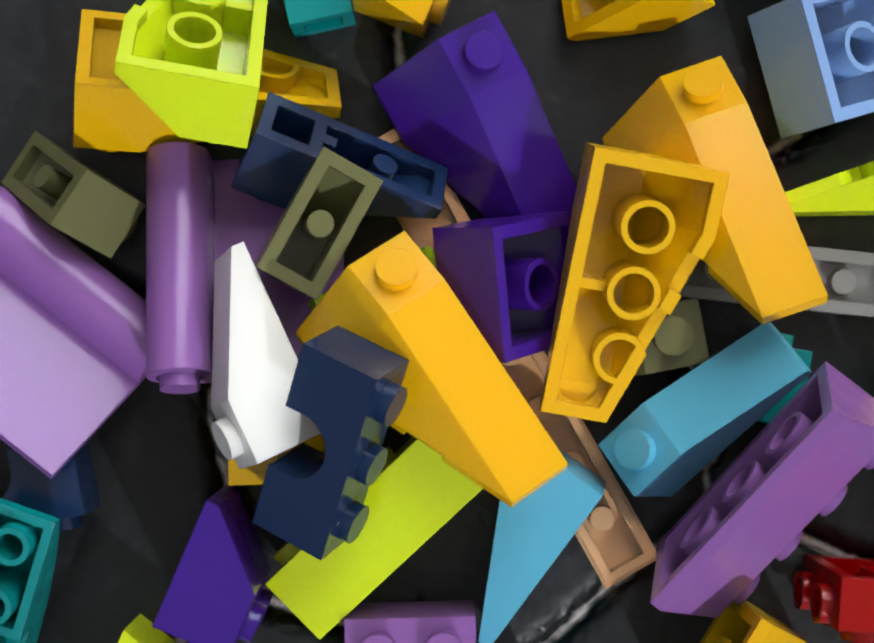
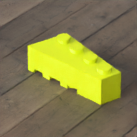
M409 434L411 437L396 452L389 446L386 447L388 450L386 463L378 478L369 486L363 503L369 507L367 521L359 536L352 543L343 542L322 560L315 558L288 542L273 556L281 566L265 585L319 640L483 489L443 462L442 455L411 434Z

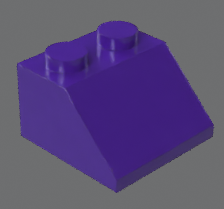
M572 210L476 219L432 228L437 271L446 280L500 363H507L547 350L550 347Z
M226 484L206 500L152 627L189 643H238L239 640L251 643L263 621L274 593L264 589L271 570L237 488Z

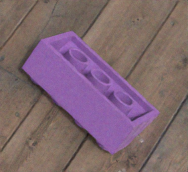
M825 361L659 541L650 603L663 612L717 618L732 602L736 604L743 603L757 587L760 573L774 558L778 561L786 559L796 549L802 539L803 529L818 513L821 516H827L834 511L845 497L848 489L847 484L863 467L867 470L874 468V397Z

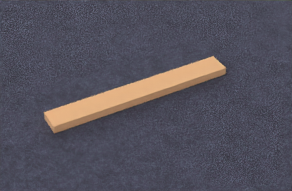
M394 129L378 137L408 150L401 143ZM447 181L442 210L436 219L396 217L403 231L409 235L419 249L430 246L435 253L432 228L471 221L456 193L448 187ZM541 351L507 363H501L555 445L606 481L602 498L574 534L605 589L656 561L657 551L583 419L540 411L548 360L546 353Z

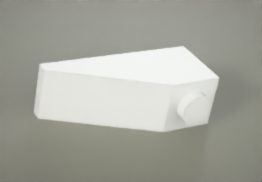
M244 241L231 246L215 260L211 386V409L217 420L211 425L214 439L224 457L228 460L235 459L238 468L243 469L259 464L321 434L318 427L308 417L285 406L298 358Z

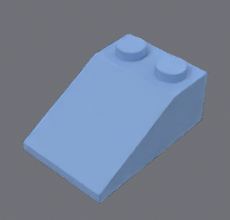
M783 0L747 16L781 139L874 112V0Z

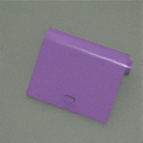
M188 142L160 143L150 147L146 152V379L159 383V390L167 394L195 393L200 390V384L212 383L215 260L231 246L244 241L252 261L255 263L284 211L283 208L231 188L240 159L213 160L206 148ZM344 253L321 294L326 293L343 273ZM257 269L299 360L302 345L297 340L295 332L312 312L307 303L311 298Z
M0 186V439L52 479L145 380L146 300L60 231L49 225L6 188Z

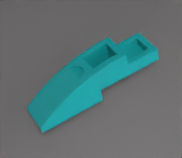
M0 498V643H37L53 580L59 542L60 519Z

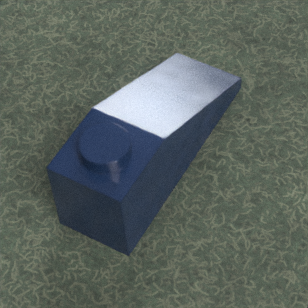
M269 92L252 127L248 148H243L231 184L233 189L285 209L322 147H326L383 180L364 216L436 219L442 210L448 167Z

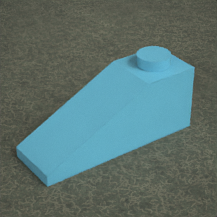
M772 322L761 324L643 402L598 446L634 497H671L810 375L812 371Z
M559 447L557 448L568 463L566 470L512 508L501 500L499 501L478 639L479 643L495 642L603 496L606 481Z

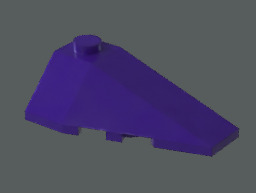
M495 10L437 39L373 85L372 90L398 134L401 143L410 152L448 167L446 179L448 187L460 199L464 197L485 218L572 210L577 188L529 73Z

